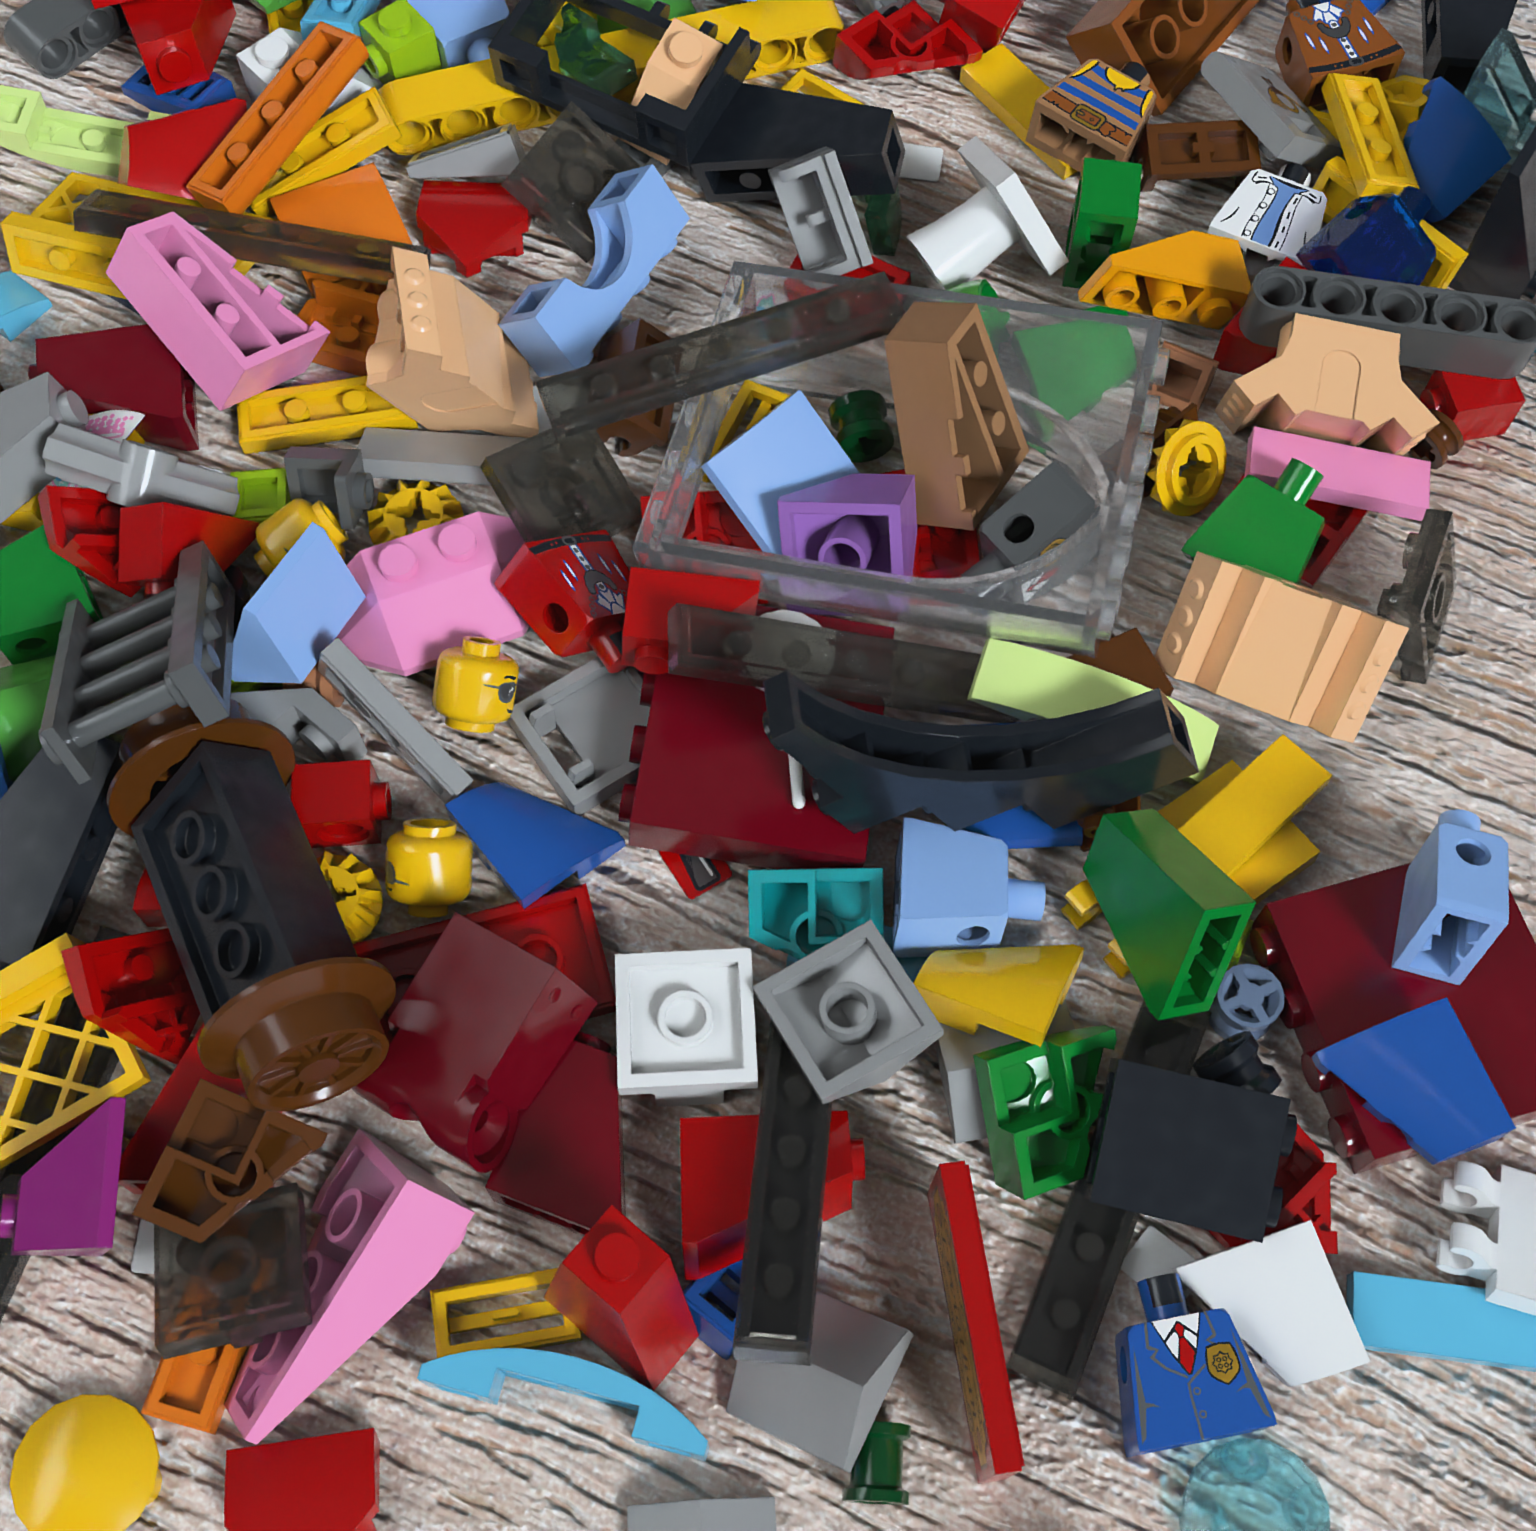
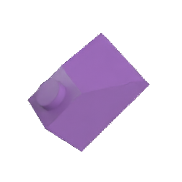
M854 473L779 497L777 506L787 610L814 615L907 617L917 539L915 475Z

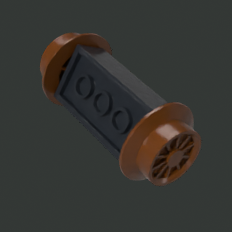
M230 699V716L205 728L190 706L181 708L178 704L133 724L124 735L119 747V759L122 767L118 770L109 786L107 807L115 825L136 840L205 1025L197 1043V1051L202 1064L207 1070L218 1076L241 1079L249 1102L256 1108L265 1111L280 1112L306 1108L330 1100L355 1087L369 1077L387 1056L389 1042L380 1021L394 1001L396 985L391 972L384 965L371 959L360 958L356 953L286 789L295 768V753L289 739L281 730L273 725L251 719L247 710L240 703Z

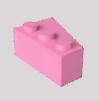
M174 211L126 228L105 273L219 411L306 372L329 336L330 331L316 320L309 326L280 304L284 298L280 292L270 285L263 291L233 268L237 262L233 256Z

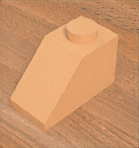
M674 17L647 62L631 105L637 107L646 93L686 110L722 55L723 44ZM619 138L623 142L668 165L670 159Z

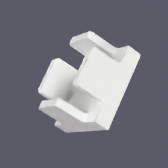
M751 948L615 954L617 1084L619 1095L654 1094L656 1106L721 1104L724 1103L725 1090L758 1088Z

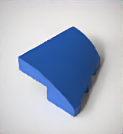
M1441 76L1430 80L1424 85L1422 93L1428 97L1420 120L1409 124L1403 139L1404 148L1420 188L1412 203L1408 205L1414 209L1413 212L1429 224L1445 219L1512 159L1498 135L1477 108Z
M494 782L476 787L445 804L450 820L455 821L457 824L456 830L467 835L472 841L475 854L488 870L492 869L523 909L573 873L580 880L626 846L625 839L619 832L504 782Z
M1447 997L1352 1035L1316 1052L1311 1057L1316 1068L1324 1075L1329 1071L1333 1072L1366 1101L1362 1106L1379 1121L1391 1123L1398 1127L1405 1135L1407 1144L1432 1165L1495 1142L1516 1129Z

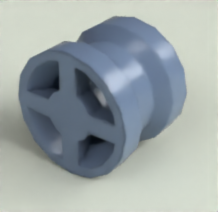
M1249 963L1235 965L1226 971L1209 1011H1206L1209 1024L1224 1039L1243 1031H1250L1257 1041L1267 1033L1271 1025L1279 1017L1284 1008L1285 994L1280 981L1272 972L1264 967ZM1241 1008L1245 1011H1250L1252 1018H1249L1247 1014H1242L1239 1011L1235 1012L1234 1010Z

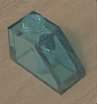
M1502 28L1480 60L1464 96L1491 125L1509 155L1513 150L1520 153L1536 126V121L1531 119L1536 110V82L1513 33Z

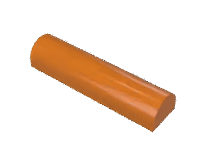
M322 21L317 24L187 184L186 188L205 209L220 220L234 225L367 61L369 53L361 38Z

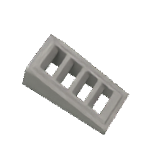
M509 123L414 154L405 168L409 178L417 179L501 177L525 174L529 164L516 126Z

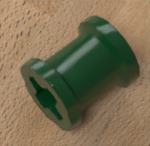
M881 1421L873 1422L850 1472V1486L842 1489V1501L875 1505H909V1492L902 1489L903 1441L911 1438L910 1425Z

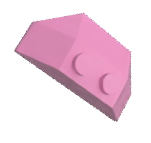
M478 511L360 550L347 564V567L366 598L336 638H339L364 665L406 677L437 666L440 653L451 647L462 646L463 637L465 636L490 638L501 642V644L524 636L530 627L529 624L502 595L494 582L525 542L549 539L543 524Z

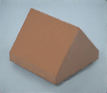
M1164 341L1142 397L1168 407H1176L1181 412L1191 403L1197 405L1198 413L1213 382L1219 362Z

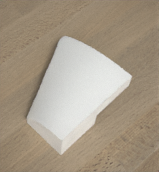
M1311 1220L1300 1222L1265 1235L1263 1243L1249 1241L1172 1269L1173 1273H1179L1184 1289L1190 1288L1212 1310L1224 1308L1228 1312L1240 1339L1245 1341L1261 1356L1262 1364L1287 1387L1325 1378L1370 1362Z

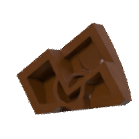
M200 1078L132 1215L201 1244L226 1224L233 1215L272 1187L279 1178L310 1153L319 1149L323 1145L328 1133L283 1113L258 1109L248 1099Z

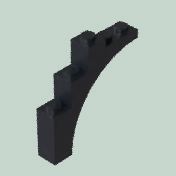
M789 671L782 672L763 681L767 711L763 713L762 722L769 741L777 750H784L805 767L807 772L814 778L811 789L818 808L824 815L832 816L853 834L919 807H922L928 814L933 813L953 831H958L1020 805L1028 812L1033 810L1050 827L1056 829L1199 773L1185 718L1160 688L1108 706L1058 718L1005 725L953 726L905 721L857 709L818 692Z

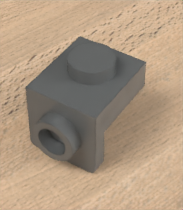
M290 446L284 456L290 500L303 498L312 504L321 500L332 513H339L341 529L354 530L364 510L371 508L374 498L373 478L371 473H364L361 449Z

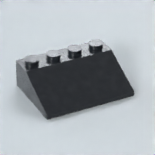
M1536 126L1509 169L1466 251L1469 253L1448 287L1456 291L1520 299L1521 295L1530 299L1534 298L1536 294Z

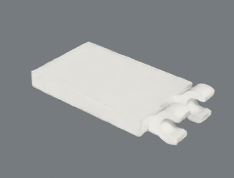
M1457 1161L1454 1165V1180L1444 1178L1441 1181L1440 1206L1453 1212L1473 1214L1489 1219L1488 1237L1476 1226L1453 1222L1450 1229V1241L1440 1238L1437 1242L1436 1267L1449 1274L1469 1276L1486 1281L1485 1301L1536 1316V1174L1501 1164L1491 1176L1484 1167L1478 1164Z

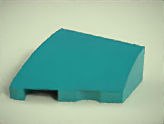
M883 868L748 870L749 937L799 960L869 920H872L884 938Z

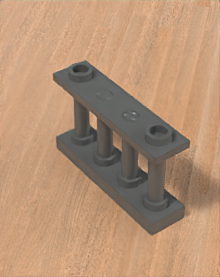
M200 541L180 551L178 576L174 579L175 586L97 622H94L78 598L66 603L43 719L39 729V739L49 759L58 766L64 764L79 785L92 779L98 740L176 704L181 708L190 706L204 728L230 716L235 589L204 541Z

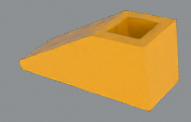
M1191 230L1110 255L1077 293L1080 302L1219 330L1244 306L1251 283L1238 240Z

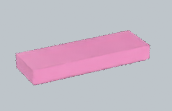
M1256 426L1253 427L1248 438L1244 478L1250 474L1273 487L1291 458H1295L1314 468L1324 476L1310 499L1422 521L1429 510L1430 461Z

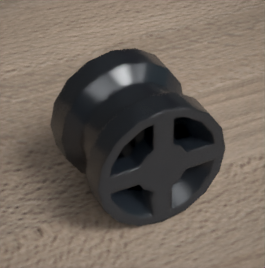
M1243 1031L1222 1040L1204 1052L1193 1064V1069L1199 1078L1268 1094L1273 1093L1282 1081L1272 1065L1263 1064L1257 1055L1259 1044L1250 1031Z

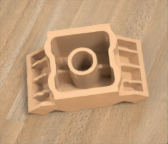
M392 246L390 264L391 271L394 272V278L388 280L387 289L378 300L379 326L375 343L370 346L366 355V370L368 373L366 387L429 431L481 430L502 436L537 438L539 433L537 403L534 401L533 380L530 378L529 363L498 325L500 322L499 312L454 276L429 270L426 254Z
M1295 313L1293 320L1281 328L1276 357L1257 369L1235 379L1214 410L1233 434L1256 423L1261 428L1355 447L1364 445L1366 449L1400 456L1409 452L1411 448L1426 437L1429 431L1440 423L1402 381L1399 365L1401 334Z
M1197 551L1155 654V659L1163 672L1174 679L1193 683L1216 695L1288 722L1308 726L1331 738L1353 743L1409 628L1352 605L1350 602L1254 567L1239 565Z

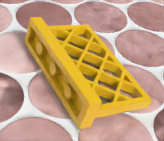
M71 172L30 215L12 211L0 223L13 273L126 300L127 298L105 272L122 239L118 235H124L126 228L173 211L186 221L200 222L191 225L209 239L214 238L218 246L237 260L233 268L244 276L279 234L277 219L244 212L234 225H231L214 216L197 200L121 185L114 181ZM79 194L96 198L72 203ZM137 208L148 210L129 215L122 213L123 211ZM109 214L112 216L110 219L87 224L83 222L85 219ZM239 232L252 234L230 240L226 237V235Z
M68 933L61 935L0 971V1038L2 1033L16 1025L34 1029L21 1067L18 1068L0 1063V1072L17 1076L4 1114L0 1116V1169L86 1120L110 1097L123 1098L152 1081L135 1045L108 1031L106 1033L109 1039L98 1036L101 1027L86 1020L82 1032L54 1025L63 998L73 993L61 951L86 944ZM41 1011L38 1021L29 1019ZM50 1033L79 1040L66 1079L37 1073ZM95 1045L114 1049L125 1071V1074L101 1088L81 1084ZM33 1080L62 1087L51 1117L37 1125L19 1121ZM78 1092L89 1094L75 1102ZM16 1128L26 1130L24 1133L13 1138Z

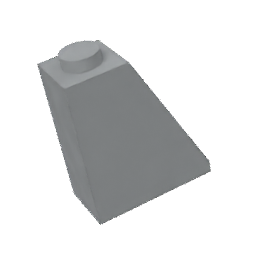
M49 372L0 393V524L56 478L45 473V461L42 455L47 437L56 430L58 424H68L86 430L85 425L89 422V415L82 399L74 391H67Z

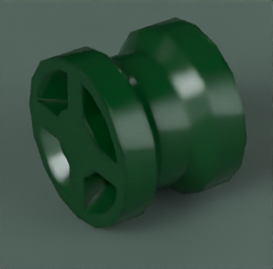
M872 390L853 391L838 397L831 403L828 414L831 426L838 431L835 439L852 463L872 461L882 457L891 450L894 445V436L891 426L884 422L887 415L885 399L880 393Z

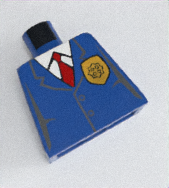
M1179 1273L1155 1276L1137 1282L1147 1323L1126 1327L1115 1336L1123 1444L1126 1458L1257 1432L1277 1425L1272 1407L1228 1312L1224 1308L1190 1314Z

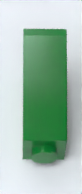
M1154 808L1103 814L1083 866V871L1150 1013L1157 1020H1164L1209 1011L1256 901Z

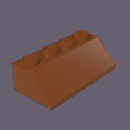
M1098 0L1066 35V39L1081 65L1089 59H1099L1117 70H1120L1127 62L1141 64L1150 76L1148 87L1153 89L1157 95L1151 113L1155 117L1165 112L1201 70V65L1210 53L1219 49L1260 0Z

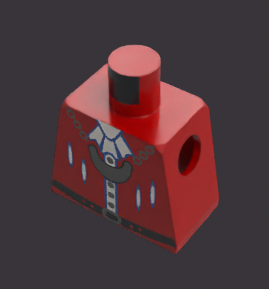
M606 529L525 542L494 582L497 589L554 654L563 658L594 650L609 673H617L628 667L621 665L622 633L630 571Z

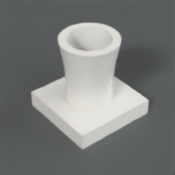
M977 136L973 137L957 151L981 187V190L938 220L906 236L911 247L943 292L961 283L972 281L992 261L1016 242L1049 275H1052L1069 262L1016 173Z

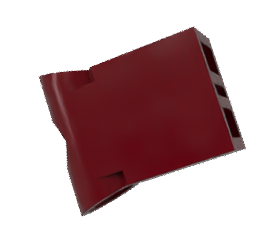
M455 912L388 1019L390 1031L385 1033L389 1042L386 1058L369 1077L353 1087L352 1090L394 1118L420 1121L428 1137L436 1146L474 1171L487 1173L495 1169L505 1158L516 1132L518 1111L527 1109L598 1002L554 966Z

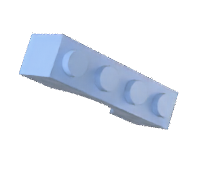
M653 164L616 173L587 209L594 231L595 256L591 272L585 283L579 286L567 278L528 285L499 322L500 328L539 377L564 373L566 375H573L583 370L593 359L594 354L592 350L603 335L614 329L621 321V311L632 296L638 294L647 286L650 281L649 273L657 262L668 255L677 245L676 237L690 218Z

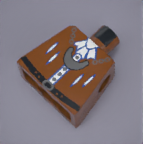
M1320 0L1288 1L1286 4L1288 15L1285 18L1275 48V57L1284 82L1307 107L1312 106L1317 111L1328 109L1321 88L1329 73L1378 78L1380 83L1395 78L1405 52L1360 0H1333L1322 4Z

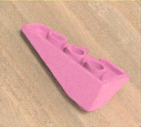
M360 1128L322 1185L311 1211L322 1217L306 1253L292 1251L283 1271V1274L289 1276L286 1288V1298L279 1313L269 1314L261 1321L224 1403L244 1440L256 1445L437 1275L447 1257L455 1252L462 1243L467 1225L475 1214L448 1185Z

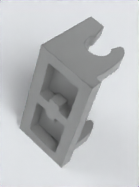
M825 146L768 170L807 277L817 279L818 283L874 263L835 150Z

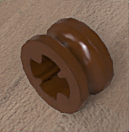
M1428 409L1440 423L1429 431L1426 437L1411 448L1409 452L1415 459L1430 461L1431 469H1438L1446 463L1447 455L1453 456L1462 450L1464 441L1459 428L1448 416L1438 410Z

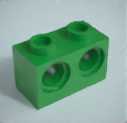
M1084 157L1067 231L1065 255L1069 262L1064 265L1062 287L1080 289L1110 255L1130 249L1138 220L1142 164Z

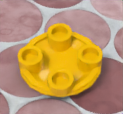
M82 1394L55 1404L29 1427L14 1454L9 1485L15 1513L28 1531H125L141 1516L145 1507L156 1499L161 1490L160 1455L153 1428L136 1407L112 1395Z

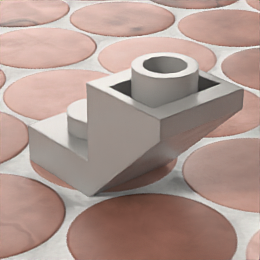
M313 688L231 693L230 699L240 703L247 710L251 719L263 721L278 728L287 736L291 745L302 738L324 760H327L333 754L340 761L360 760L368 753L357 726Z

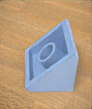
M314 522L308 526L243 608L233 641L231 680L234 682L302 684L319 661L320 652L334 641L366 598L324 528Z

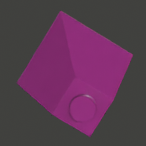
M110 1097L21 1176L18 1182L17 1194H3L0 1211V1238H12L11 1255L102 1256L112 1249L126 1098Z

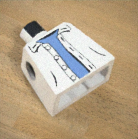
M1290 163L1282 166L1278 175L1261 169L1251 170L1210 223L1208 234L1239 241L1250 283H1253L1255 276L1262 269L1270 266H1279L1286 257L1308 270L1312 265L1317 245L1305 254L1301 252L1320 234L1327 198L1323 192L1309 187L1311 175L1305 167L1299 164Z

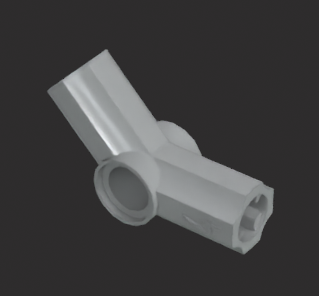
M59 423L56 430L47 437L42 458L45 461L46 474L58 477L65 482L106 493L107 500L125 507L167 502L231 517L235 515L240 498L237 487L238 478L217 469L178 460L179 456L145 444L126 439L119 442L68 424Z

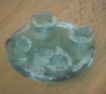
M1238 1438L1213 1447L1193 1467L1183 1492V1508L1179 1515V1528L1181 1531H1330L1329 1505L1317 1476L1295 1453L1270 1440Z

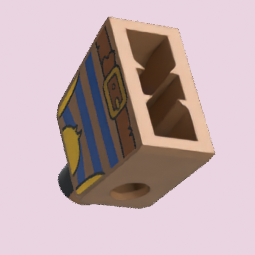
M1099 59L1087 60L1036 100L1025 141L1050 156L1063 161L1080 173L1084 157L1130 162L1145 125L1149 122L1157 99L1155 91L1148 87L1150 83L1149 73L1137 62H1127L1120 70H1117Z

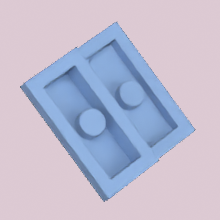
M801 390L787 397L761 420L738 435L701 466L772 565L782 561L777 506L779 497L847 475L859 473Z

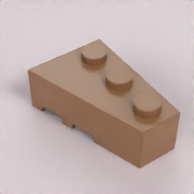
M914 302L885 338L884 344L905 474L915 475L917 524L974 531L1030 450L977 303Z

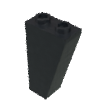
M1421 0L1424 79L1432 80L1441 76L1468 100L1477 101L1497 60L1517 0Z
M742 83L689 165V169L693 179L698 180L708 203L777 200L778 197L768 170L827 146L836 152L850 196L895 194L905 148L891 109Z
M107 738L98 740L92 779L80 785L64 764L59 766L54 764L43 748H41L0 799V971L65 933L72 934L117 829L107 807V793L114 776L122 767L119 759L121 743Z

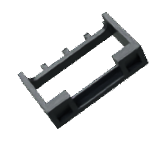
M623 0L519 1L488 46L497 85L686 167H689L754 66L761 51V43L750 39L749 31L739 27L728 45L720 42L723 44L722 55L686 110L646 93L636 107L552 71L548 51L535 45L566 1L659 41L672 22L668 20L670 14L669 4L658 0L650 11H646ZM706 20L699 28V31L715 39L718 26Z

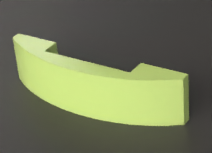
M0 85V146L26 157L66 169L118 177L124 126L134 124V122L47 108L39 91ZM150 111L147 120H156L171 116V114Z
M988 638L985 641L967 700L1023 721L1032 718L1044 720L1108 706L1151 691L1152 689L1063 656L1007 641ZM1167 696L1185 718L1199 773L1181 780L1196 785L1204 778L1219 725L1196 710Z

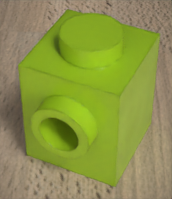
M396 0L358 22L363 43L369 53V58L364 64L372 76L379 79L384 85L396 79L442 69L434 28L407 0Z

